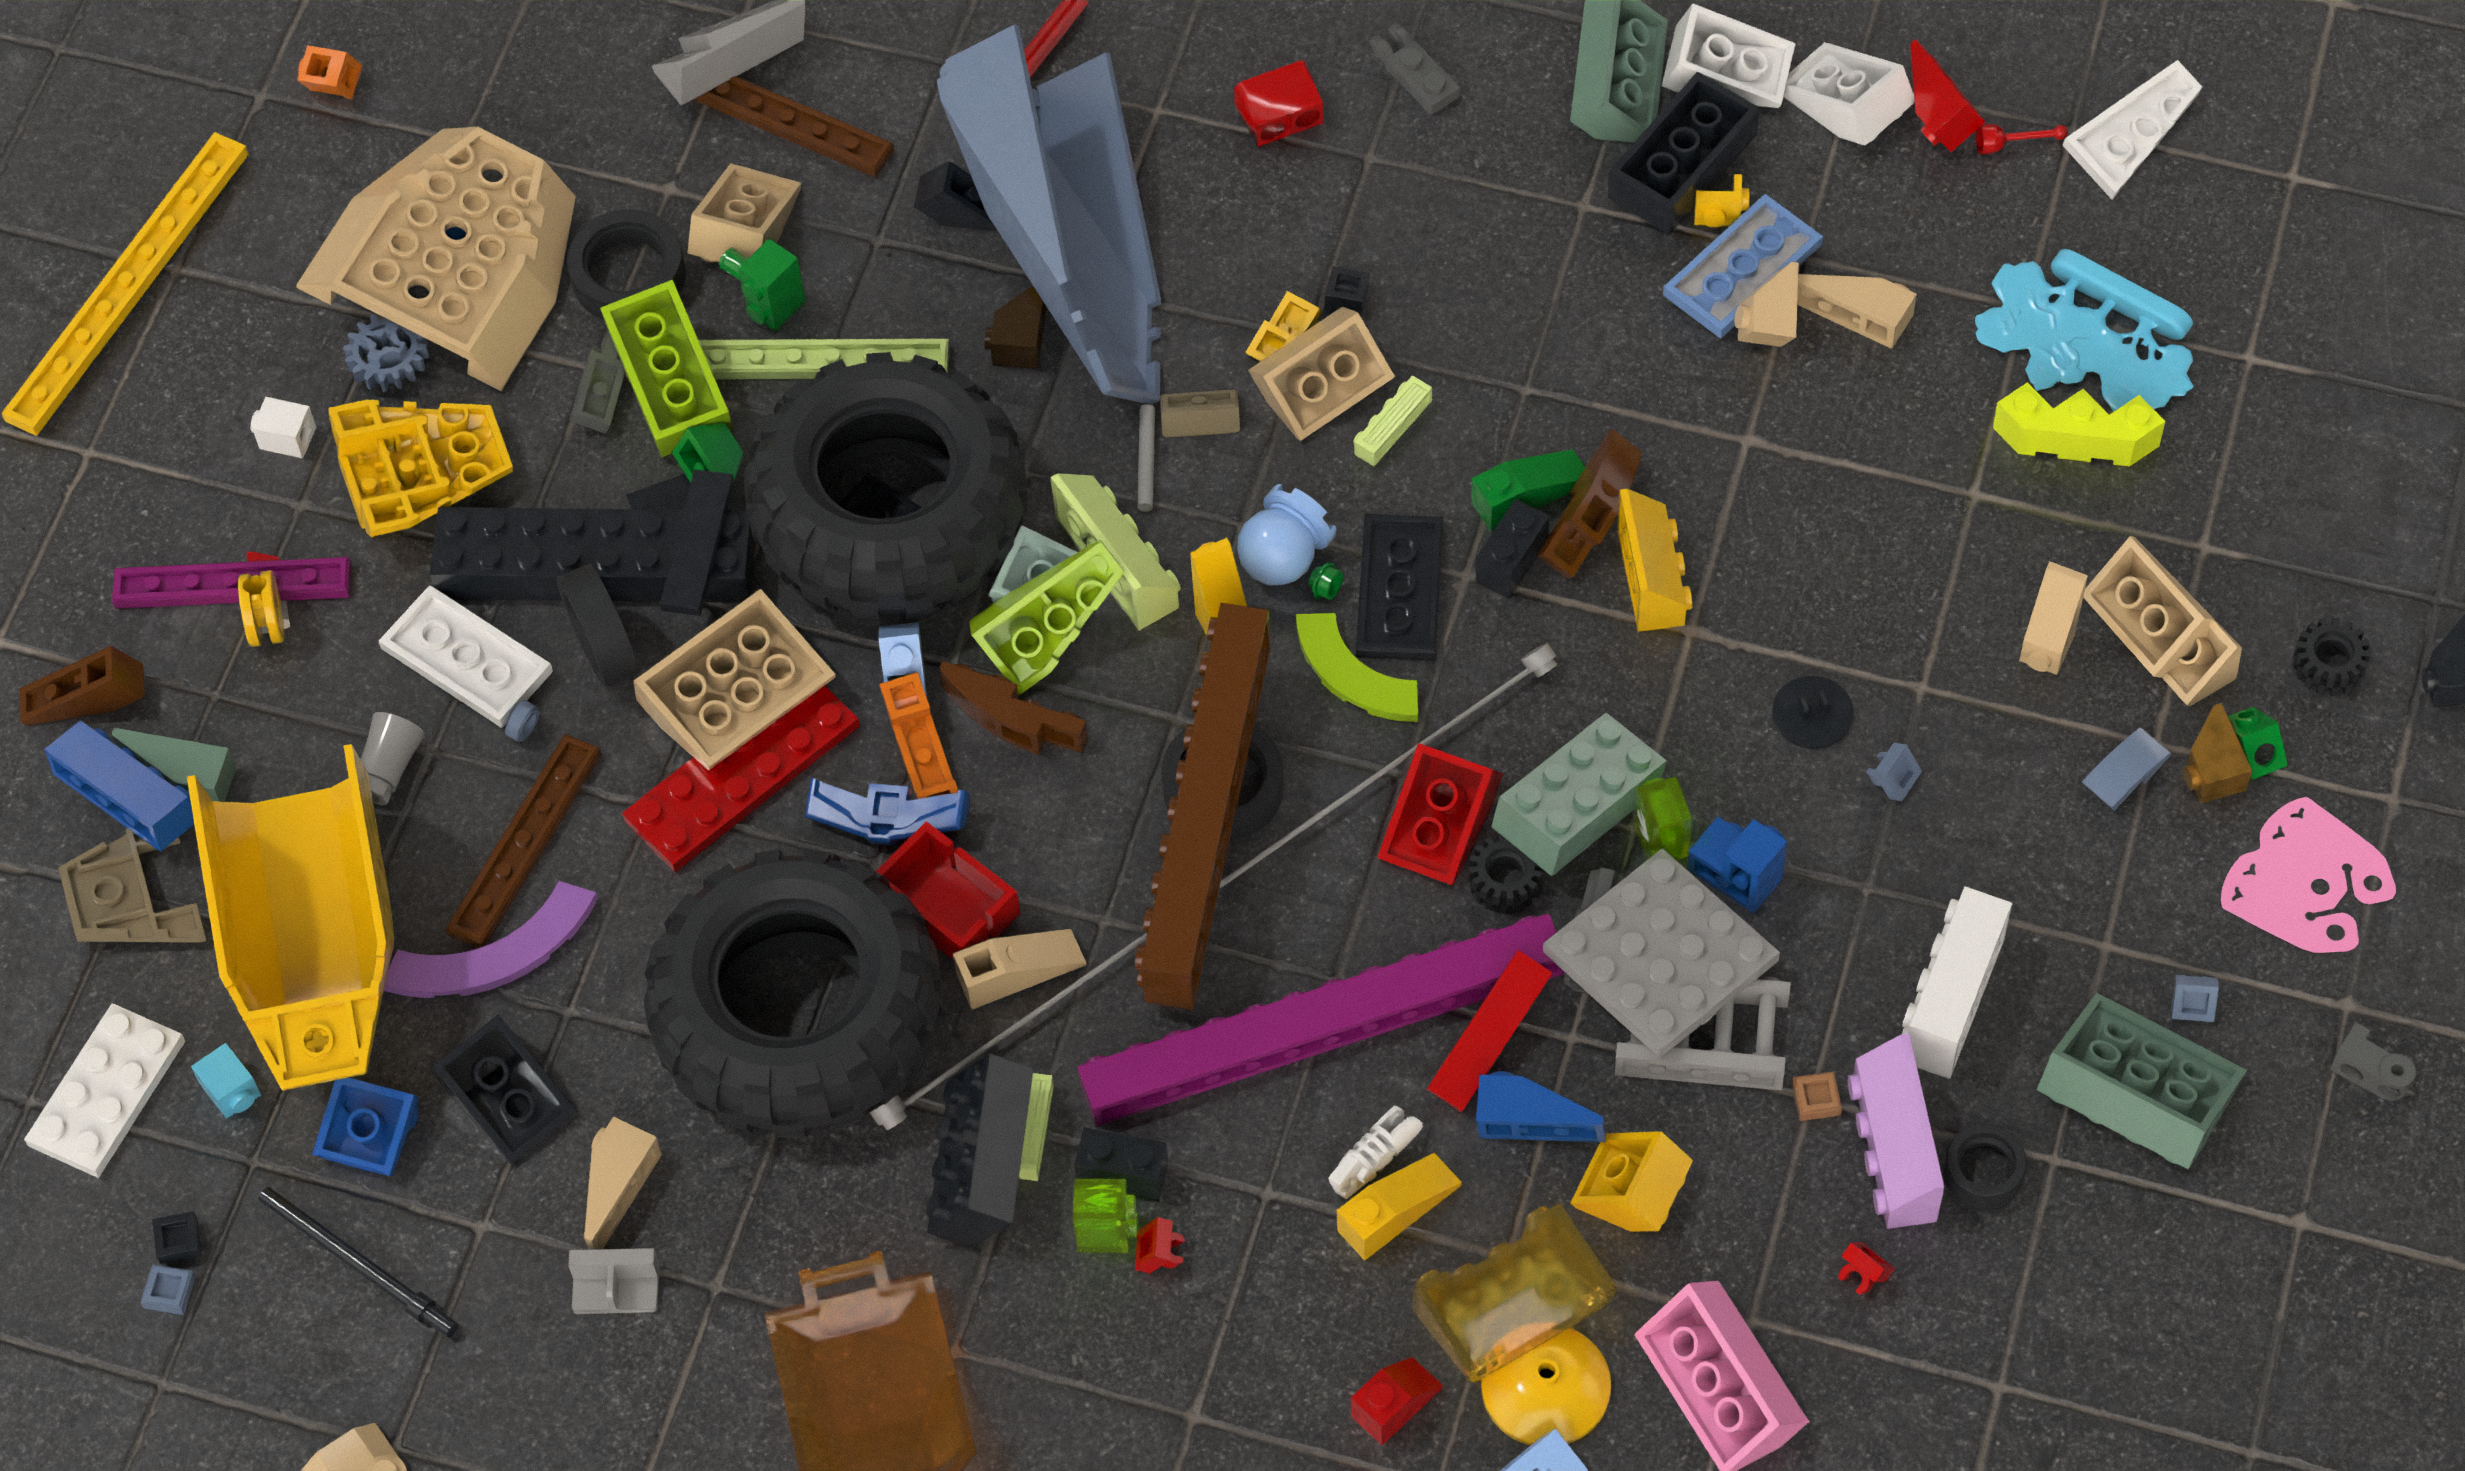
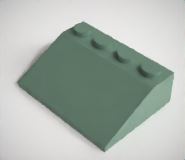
M2096 993L2053 1050L2036 1090L2049 1096L2054 1102L2064 1104L2087 1116L2091 1121L2102 1124L2125 1136L2129 1141L2158 1153L2167 1161L2189 1169L2203 1149L2247 1070Z

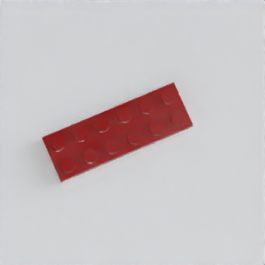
M824 685L710 770L706 769L694 757L622 812L623 819L676 872L860 727L859 719Z

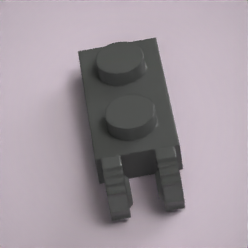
M1395 22L1387 29L1389 37L1400 49L1397 52L1393 53L1390 45L1378 34L1369 40L1373 52L1385 64V69L1430 115L1460 97L1461 87L1415 40L1411 41L1407 31Z

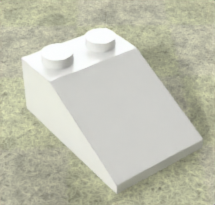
M1692 3L1676 25L1662 87L1679 93L1698 71L1756 106L1779 108L1783 100L1795 43Z
M1826 42L1788 74L1783 95L1784 98L1839 138L1865 146L1915 103L1914 94L1903 65Z

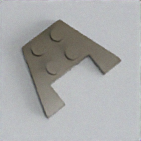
M128 828L126 829L127 834L106 845L102 842L58 867L77 942L207 941L197 903L154 913L139 854L157 849ZM179 837L167 847L180 844Z

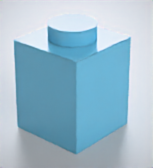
M226 1043L191 1066L199 1084L226 1119L235 1113L247 1110L254 1100L261 1096L253 1077Z

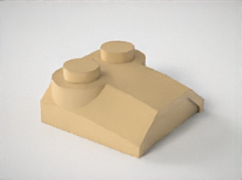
M372 1423L353 1428L317 1451L301 1471L408 1470L377 1424Z

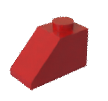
M1413 1357L1407 1358L1379 1370L1351 1397V1417L1377 1442L1383 1445L1443 1388V1385Z

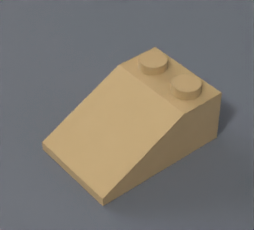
M730 163L691 214L687 254L701 257V259L707 262H719L723 253L729 248H735L737 252L749 258L768 239L777 244L801 190V182Z

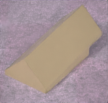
M2130 536L2085 588L2083 598L2153 677L2163 678L2187 706H2192L2237 679L2242 647L2134 536Z

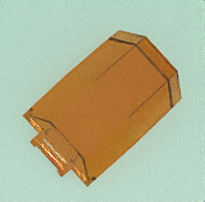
M881 1250L869 1253V1258L811 1272V1268L798 1271L805 1303L764 1313L787 1411L799 1471H963L977 1452L955 1372L931 1271L889 1282ZM874 1274L877 1286L818 1300L815 1288Z

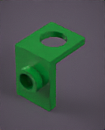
M2250 707L2228 716L2251 767L2252 773L2250 778L2252 780L2287 766L2278 722L2255 707ZM2266 743L2271 744L2274 748L2272 759L2266 764H2257L2254 756L2258 747Z

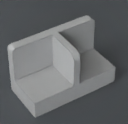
M654 1248L569 1250L568 1267L573 1277L572 1310L575 1314L648 1313L657 1311L660 1265Z

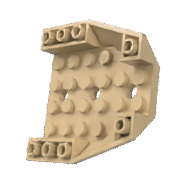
M480 127L442 129L352 198L300 278L296 288L330 305L337 294L468 359V375L502 391L556 304L576 196L543 159ZM493 169L499 171L503 178L497 182H490L484 179L482 174L487 170ZM458 227L463 229L467 235L463 239L453 240L445 232L449 228ZM419 285L427 288L429 295L425 298L417 299L412 297L408 290L413 286Z

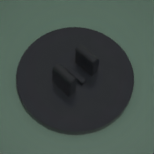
M1804 676L1788 682L1779 690L1773 703L1772 716L1777 730L1786 740L1799 747L1821 749L1836 744L1848 733L1853 721V704L1847 692L1836 682L1819 676Z

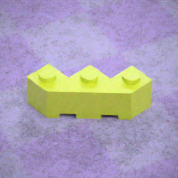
M2027 382L1997 402L1993 428L2018 454L2035 456L2036 452L2057 454L2058 459L2091 462V458L2113 460V465L2130 467L2160 446L2165 420L2140 395L2109 415L2084 389L2055 408H2052Z

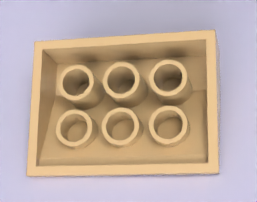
M759 589L635 679L634 687L636 700L657 725L706 769L710 770L833 680L836 675L767 595Z

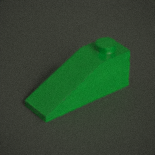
M1573 449L1506 461L1472 478L1471 504L1492 532L1515 499L1535 509H1539L1569 494L1586 467Z

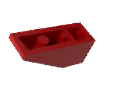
M1915 39L1910 44L1915 112L1925 124L1920 130L1934 146L1941 142L1952 152L1986 121L1938 61Z

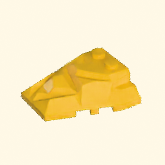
M362 400L328 408L332 432L338 448L339 465L359 524L362 529L365 528L366 533L371 537L409 529L436 514L438 507H449L513 472V465L491 405L441 403L439 409L416 408V402L404 401L403 408L379 407V400Z

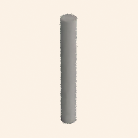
M1149 404L1140 406L1137 508L1143 512L1153 509L1155 407Z

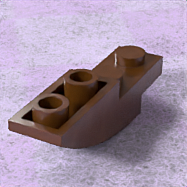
M1614 429L1609 430L1570 492L1574 497L1537 554L1539 558L1565 578H1573L1592 546L1601 544L1618 515L1620 490L1631 488L1639 467L1642 452Z
M942 661L940 674L943 689L953 702L982 728L1014 746L1040 755L1045 742L1083 753L1088 742L1086 720H1082L1072 712L1063 711L1060 713L1044 708L1040 703L1033 700H1019L1017 684L1012 683V681L1004 676H989L976 672L965 664L953 665Z

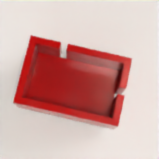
M927 821L876 870L877 873L889 879L890 887L897 894L903 893L910 898L923 916L930 938L935 942V947L953 961V953L989 940V934L997 938L1020 915L1017 891L961 847L955 850L953 841Z

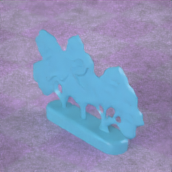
M2060 250L2051 263V270L2054 275L2066 284L2063 286L2052 287L2047 283L2041 267L2034 261L2021 262L2016 266L2009 263L2003 264L1992 281L1995 292L2003 303L2002 307L1990 308L1975 317V324L1978 328L1976 336L1981 344L2000 350L2003 353L2011 350H2029L2031 357L2025 370L2036 391L2051 388L2059 381L2064 384L2078 383L2083 380L2087 372H2095L2099 374L2101 379L2103 398L2114 412L2138 395L2153 409L2165 407L2171 396H2184L2188 390L2194 387L2187 375L2188 369L2193 362L2191 351L2182 345L2170 344L2165 347H2159L2151 334V330L2166 338L2181 340L2193 325L2191 317L2180 307L2072 250ZM2076 289L2101 302V307L2099 309L2077 307L2073 304L2074 290ZM2054 293L2060 295L2055 303L2049 302L2048 298ZM2111 309H2114L2138 322L2139 325L2136 331L2120 334L2106 326L2105 317ZM2127 337H2133L2131 344H2123L2122 340ZM2139 338L2144 339L2141 343L2142 345H2148V359L2141 360L2136 352ZM2156 349L2163 353L2160 360L2155 359L2154 352Z

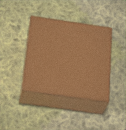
M1834 1072L1792 1078L1799 1121L1841 1115L1842 1106Z

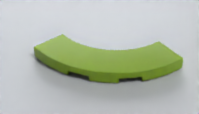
M1336 613L1296 614L1297 635L1305 660L1319 676L1321 683L1343 702L1349 701L1360 708L1368 710L1370 715L1402 722H1418L1417 680L1389 677L1372 670L1360 662L1346 647L1341 638L1336 623Z

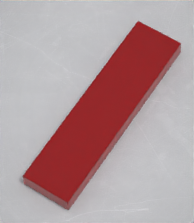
M1517 950L1426 1090L1461 1113L1479 1087V1076L1487 1075L1552 975V972Z

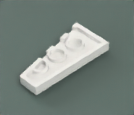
M2177 60L2065 138L2062 146L2113 200L2199 95L2202 86Z

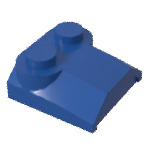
M350 1077L335 1080L312 1155L392 1177L407 1134L417 1123L419 1116L417 1102L419 1097Z

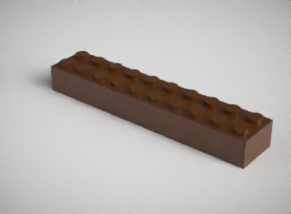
M1220 603L1218 617L1211 616L1209 621L1207 640L1211 641L1209 653L1203 652L1199 675L1203 676L1202 687L1195 688L1192 699V712H1195L1194 724H1187L1184 735V748H1187L1186 761L1179 760L1176 772V784H1179L1178 797L1171 796L1168 808V821H1171L1170 834L1163 833L1160 844L1159 856L1163 858L1162 871L1155 870L1153 875L1151 894L1155 895L1154 907H1147L1143 922V932H1147L1145 945H1138L1135 958V969L1139 970L1137 986L1143 987L1145 1003L1194 1010L1271 651L1269 610Z

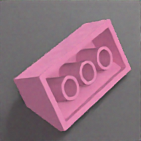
M1719 1281L1688 1283L1634 1334L1720 1471H1737L1777 1450L1809 1422Z

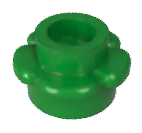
M1325 563L1323 566L1319 565L1313 570L1309 579V587L1312 588L1314 598L1320 599L1323 597L1332 600L1339 592L1344 574L1336 569L1334 563Z

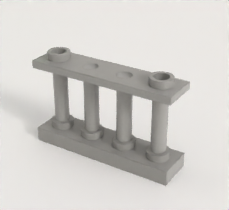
M1761 977L1752 982L1716 1013L1714 1048L1710 1051L1689 1047L1688 1035L1664 1056L1659 1058L1631 1033L1630 1041L1627 1043L1617 1042L1615 1075L1782 1090L1786 1057H1776L1772 1054L1776 1007L1788 1008L1791 982H1784L1775 977ZM1734 1003L1759 1005L1756 1052L1753 1054L1734 1053L1731 1050Z

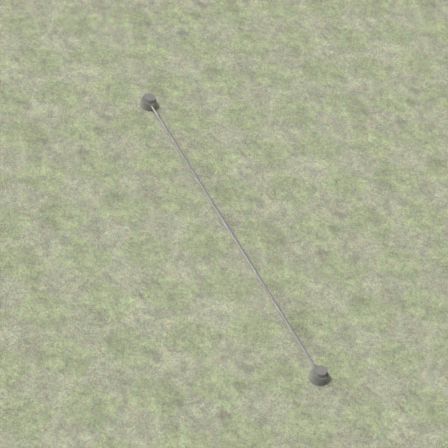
M1548 642L1521 658L1526 667L1524 671L1428 736L1420 744H1429L1529 673L1534 672L1538 678L1557 665L1553 659L1556 657V654ZM1417 745L1221 880L1220 888L1415 753ZM1147 933L903 1102L897 1094L886 1105H876L869 1113L877 1125H883L887 1131L907 1118L903 1111L906 1106L1144 942Z

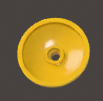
M1541 1323L1521 1327L1506 1335L1494 1346L1483 1367L1481 1391L1489 1416L1511 1438L1521 1443L1532 1445L1545 1433L1556 1429L1566 1443L1570 1444L1591 1432L1604 1416L1610 1399L1611 1378L1608 1365L1602 1353L1586 1336L1563 1325ZM1543 1369H1550L1554 1372V1376L1546 1379L1541 1377L1539 1372Z

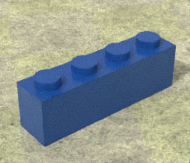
M80 720L44 749L55 777L161 852L194 825L190 794L179 785L174 787L168 783L155 767L150 766L147 768L128 748L123 747L120 749L113 744L101 729L96 728L94 730Z

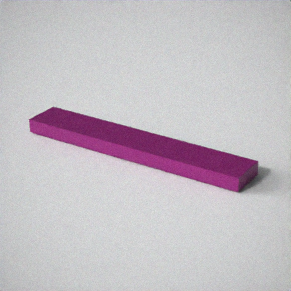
M349 557L115 568L112 603L115 609L240 603L238 577L249 573L251 577L253 575L260 576L262 571L268 570L274 573L280 601L350 598L352 564Z

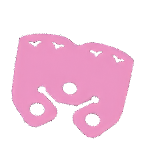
M2304 797L2287 803L2266 821L2260 831V848L2240 856L2227 874L2221 891V904L2223 909L2298 948L2313 953L2347 952L2353 950L2359 944L2357 925L2353 917L2342 912L2316 917L2315 920L2309 921L2306 919L2305 914L2307 912L2326 911L2336 907L2348 891L2345 871L2342 870V865L2345 863L2352 866L2350 873L2354 895L2362 903L2374 904L2393 899L2396 894V885L2386 858L2373 845L2310 798ZM2304 808L2303 819L2290 817L2291 814L2299 813V810ZM2281 826L2285 836L2273 839V836L2278 833V827ZM2251 864H2255V875L2243 874L2245 871L2250 870ZM2374 875L2381 880L2382 886L2378 891H2370L2365 888L2364 879L2367 876ZM2316 879L2327 881L2329 891L2323 895L2316 894L2311 888L2312 882ZM2235 887H2238L2243 897L2233 901L2232 898L2236 895ZM2330 925L2341 926L2345 931L2344 938L2338 941L2330 939L2326 934L2327 928Z

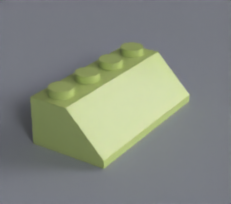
M1061 473L1053 475L1051 477L1056 520L1079 551L1101 540L1124 569L1123 575L1110 593L1136 628L1140 631L1179 608L1178 591L1181 590L1176 576L1171 570L1164 571L1158 563L1160 560L1155 548L1148 541L1143 543L1137 535L1138 528L1129 514L1122 515L1117 508V500L1108 486L1102 488L1092 475Z

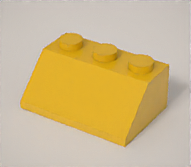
M1621 489L1619 493L1617 533L1637 631L1642 632L1685 626L1686 610L1692 609V597L1690 587L1682 586L1681 576H1685L1682 552L1675 553L1674 542H1678L1675 519H1668L1665 504L1630 489Z

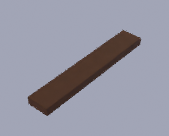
M733 76L723 84L693 99L875 178L895 151L894 143L737 76Z
M563 735L445 928L449 936L477 948L487 945L602 754L599 747L570 735Z

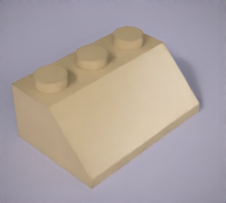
M1341 307L1248 370L1266 402L1300 441L1395 377L1359 313L1345 307Z

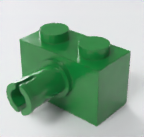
M771 239L763 243L749 258L737 252L735 248H729L721 256L719 268L741 281L746 313L757 324L761 325L764 323L776 331L806 302L798 258Z

